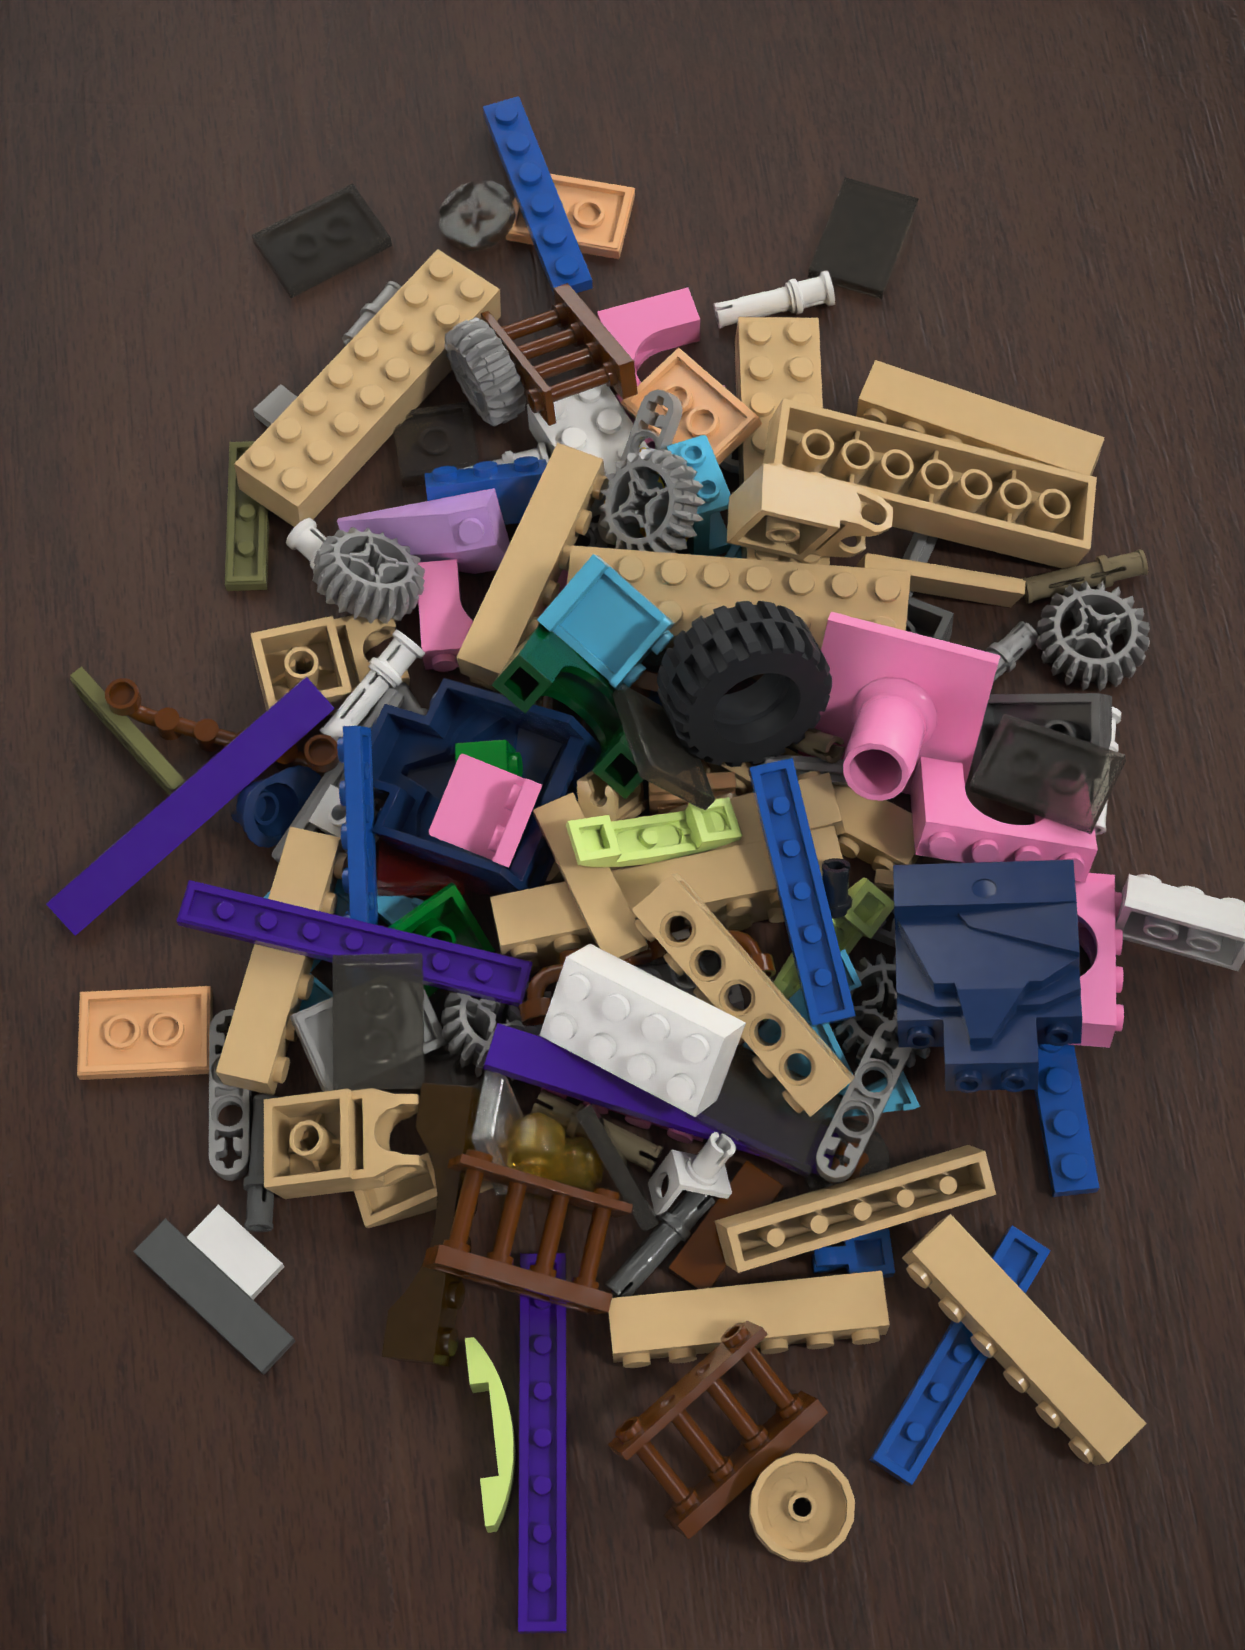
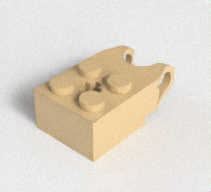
M763 463L729 496L727 543L804 560L810 554L827 557H852L866 549V536L879 535L892 527L893 507L882 497L863 487L829 479L818 472L804 473L787 469L785 465L780 463ZM867 505L876 507L882 514V524L875 525L863 519L861 515L862 508ZM856 536L857 543L855 547H849L841 542V540Z
M353 615L337 619L330 616L250 633L252 654L266 711L307 676L335 708L328 715L335 714L346 698L371 670L368 667L370 662L366 659L365 654L371 648L393 636L392 634L396 627L394 619L391 618L385 624L379 619L369 623L366 618L360 616L355 620ZM305 670L306 674H297L296 671ZM406 670L401 679L409 686L410 677L408 670Z
M347 1088L264 1099V1188L284 1199L388 1187L410 1175L426 1171V1160L421 1159L419 1155L401 1154L391 1151L389 1144L390 1134L394 1127L402 1120L418 1113L420 1096L418 1094H392L374 1088L354 1091Z

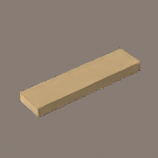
M870 553L865 554L855 566L911 571L910 591L1010 608L1025 595L1026 581L1020 578Z
M572 792L533 809V815L597 947L621 960L647 950L648 944L634 924L636 920L610 867H590L577 864L566 823L570 820L584 819L585 816L574 793Z

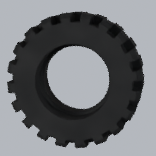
M750 601L736 602L735 607L727 608L723 605L713 609L714 614L706 618L700 616L692 622V627L687 632L682 630L674 639L673 643L675 646L667 649L661 662L663 666H660L657 676V684L659 686L657 692L660 702L681 744L686 746L688 752L693 756L721 766L722 762H725L730 767H742L743 762H749L752 765L764 762L765 757L770 755L777 757L785 753V748L792 743L797 745L805 738V732L809 728L814 729L820 721L821 715L819 712H825L832 688V676L829 673L830 667L801 617L796 616L792 610L785 606L778 605L776 607L771 602L758 601L757 605H753ZM764 674L751 686L741 691L724 695L737 683L749 677Z

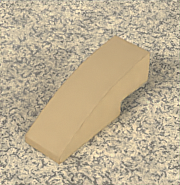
M482 1138L481 1145L484 1153L492 1155V1163L498 1164L491 1143ZM429 1153L420 1156L421 1159L427 1161L426 1171L410 1175L388 1187L354 1191L366 1228L399 1221L437 1209L436 1181ZM483 1179L480 1193L501 1184Z

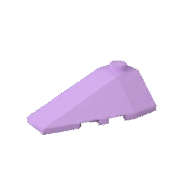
M495 488L342 517L337 520L339 530L348 532L351 527L356 528L360 532H364L366 528H369L375 534L380 535L384 532V536L391 540L397 538L399 545L410 547V555L421 558L420 562L457 559L458 570L464 573L477 574L498 570L510 544Z

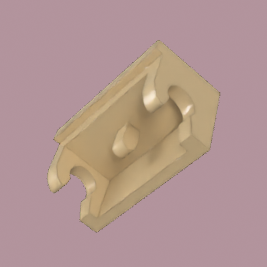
M593 771L577 780L578 804L585 818L609 815L611 821L636 818L649 808L648 799H644L643 781L624 799Z

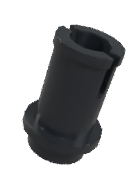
M840 858L827 859L822 864V880L832 918L845 916L852 907V898L848 895L851 865L848 861Z

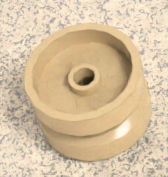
M794 1453L776 1459L760 1474L750 1495L749 1518L755 1536L770 1553L786 1561L810 1562L829 1555L845 1541L854 1522L855 1498L848 1479L834 1463L816 1454ZM804 1498L805 1503L810 1502L811 1511L805 1517H800L793 1511V1504L796 1499Z

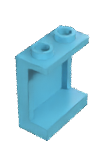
M701 435L667 446V450L671 451L672 454L687 460V466L697 471L694 480L699 481L703 485V488L697 493V497L702 498L706 503L698 507L697 514L704 520L694 522L693 529L697 536L689 538L686 542L690 554L717 556L728 552L732 544L727 543V529L720 511L728 509L729 496L731 494L707 436Z
M595 554L589 558L537 619L547 630L554 632L602 674L614 688H620L623 683L630 687L645 671L646 668L641 663L649 653L653 651L658 655L674 637L669 630L675 623L602 558Z

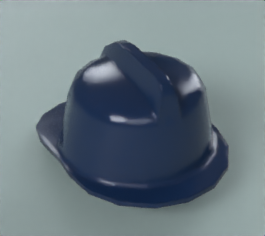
M297 765L286 768L266 779L253 781L240 792L237 798L236 810L231 813V817L234 821L240 823L248 839L256 846L266 848L275 846L279 843L322 778L310 767Z

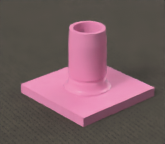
M831 612L821 652L830 667L829 673L832 676V688L825 712H819L821 717L815 729L841 737L844 740V744L836 745L845 747L841 759L844 760L843 775L848 786L856 794L869 800L883 801L894 798L901 792L910 795V787L920 756L962 763L964 784L966 786L1000 655ZM798 751V754H800V755H802V756H806V757H816V756L809 755V754L803 753V752H801V751Z

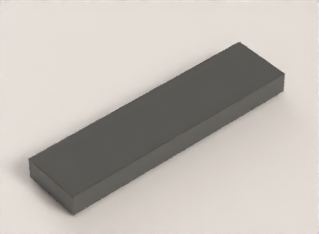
M166 1218L133 1251L137 1257L263 1375L296 1342L283 1327Z

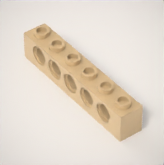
M678 873L671 874L632 909L638 917L634 924L642 935L650 942L657 939L667 951L663 957L668 965L679 976L686 973L697 985L693 989L695 996L746 1023L738 1044L740 1045L745 1041L756 1054L752 1058L756 1067L768 1079L775 1076L786 1088L782 1095L798 1114L805 1110L811 1117L855 1078L854 1075ZM678 915L687 918L692 926L691 935L686 941H679L674 938L670 930L672 920ZM705 950L715 951L721 958V969L716 975H709L700 967V957ZM735 984L744 985L751 993V1003L746 1009L734 1007L729 1000V991ZM763 1019H772L779 1024L781 1037L778 1042L768 1043L760 1037L758 1028ZM800 1053L810 1060L811 1072L809 1076L797 1077L790 1072L788 1060L792 1054Z

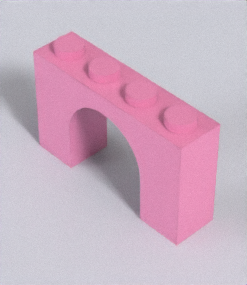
M688 287L597 311V317L634 360L637 386L641 381L636 373L641 364L650 356L661 351L700 341V318ZM619 394L615 395L620 403L623 400ZM626 412V414L634 424L635 419L629 413ZM652 438L644 440L649 448L655 449V442Z
M457 559L419 562L418 565L425 569L423 577L425 580L423 585L424 591L422 595H418L421 647L425 652L423 656L425 670L434 669L438 672L452 671L459 667L456 657L473 623V620L462 607ZM562 570L557 581L560 584L558 594L567 585L568 571Z
M920 756L910 787L915 855L962 863L1073 860L1075 881L1086 882L1098 850L1087 784L1064 780H1045L1034 808L1035 823L1030 825H1012L994 820L981 813L972 805L965 792L962 763Z
M1089 873L1086 882L1075 881L1079 944L1087 953L1091 968L1080 976L1082 1005L1081 1044L1068 1045L1110 1048L1115 1031L1121 1032L1124 1022V1006L1116 1004V993H1121L1123 986V967L1116 966V955H1121L1123 931L1122 929H1115V918H1117L1121 907L1122 893L1115 892V875Z

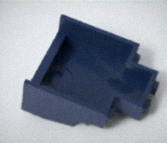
M443 678L438 691L431 698L426 716L384 704L379 717L372 724L371 743L373 796L386 802L377 814L372 832L393 848L478 877L492 890L503 894L544 886L555 859L533 815V810L509 868L429 834L430 826L456 765L455 743L507 740L516 749V752L521 754L523 763L522 778H527L542 785L533 809L572 792L578 802L577 780L593 770L601 756V745L572 715L535 704L524 713L504 695Z
M1047 860L893 865L898 1048L913 1047L916 1049H926L929 1047H944L946 1091L973 1093L978 1090L1019 1092L1026 1089H1038V1044L1054 1046L1081 1044L1082 1038L1080 949L1074 861Z

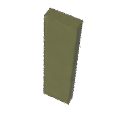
M255 441L229 442L225 587L227 591L268 590L270 510L239 490L234 463Z
M82 666L70 675V680L77 695L168 796L185 782L183 777L127 716L117 715L110 710L105 699V692Z

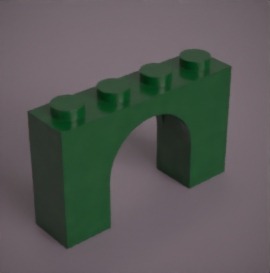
M540 623L513 653L492 683V686L524 713L530 709L540 696L554 698L575 711L590 726L601 745V756L592 771L626 799L654 769L671 733L619 688L612 687L602 674L554 632L547 630Z

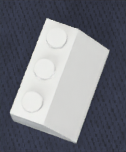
M1129 874L1122 889L1121 907L1117 918H1115V929H1122L1123 940L1239 971L1245 960V903L1235 898L1218 899L1207 896L1200 889L1191 886H1181L1178 888L1163 884L1157 877L1147 874L1137 876Z

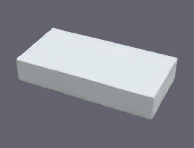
M219 1204L187 1236L191 1243L253 1300L284 1268L282 1262Z

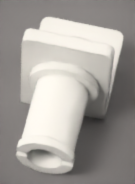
M718 1132L712 1133L698 1155L677 1150L669 1152L648 1182L655 1215L660 1216L667 1211L682 1190L725 1199L729 1198L732 1190L725 1163L736 1151V1146L730 1137L722 1133L719 1138ZM668 1175V1189L665 1196L662 1197V1182L665 1176Z

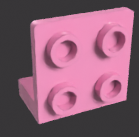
M461 754L458 757L432 821L429 834L509 868L542 785L468 755Z

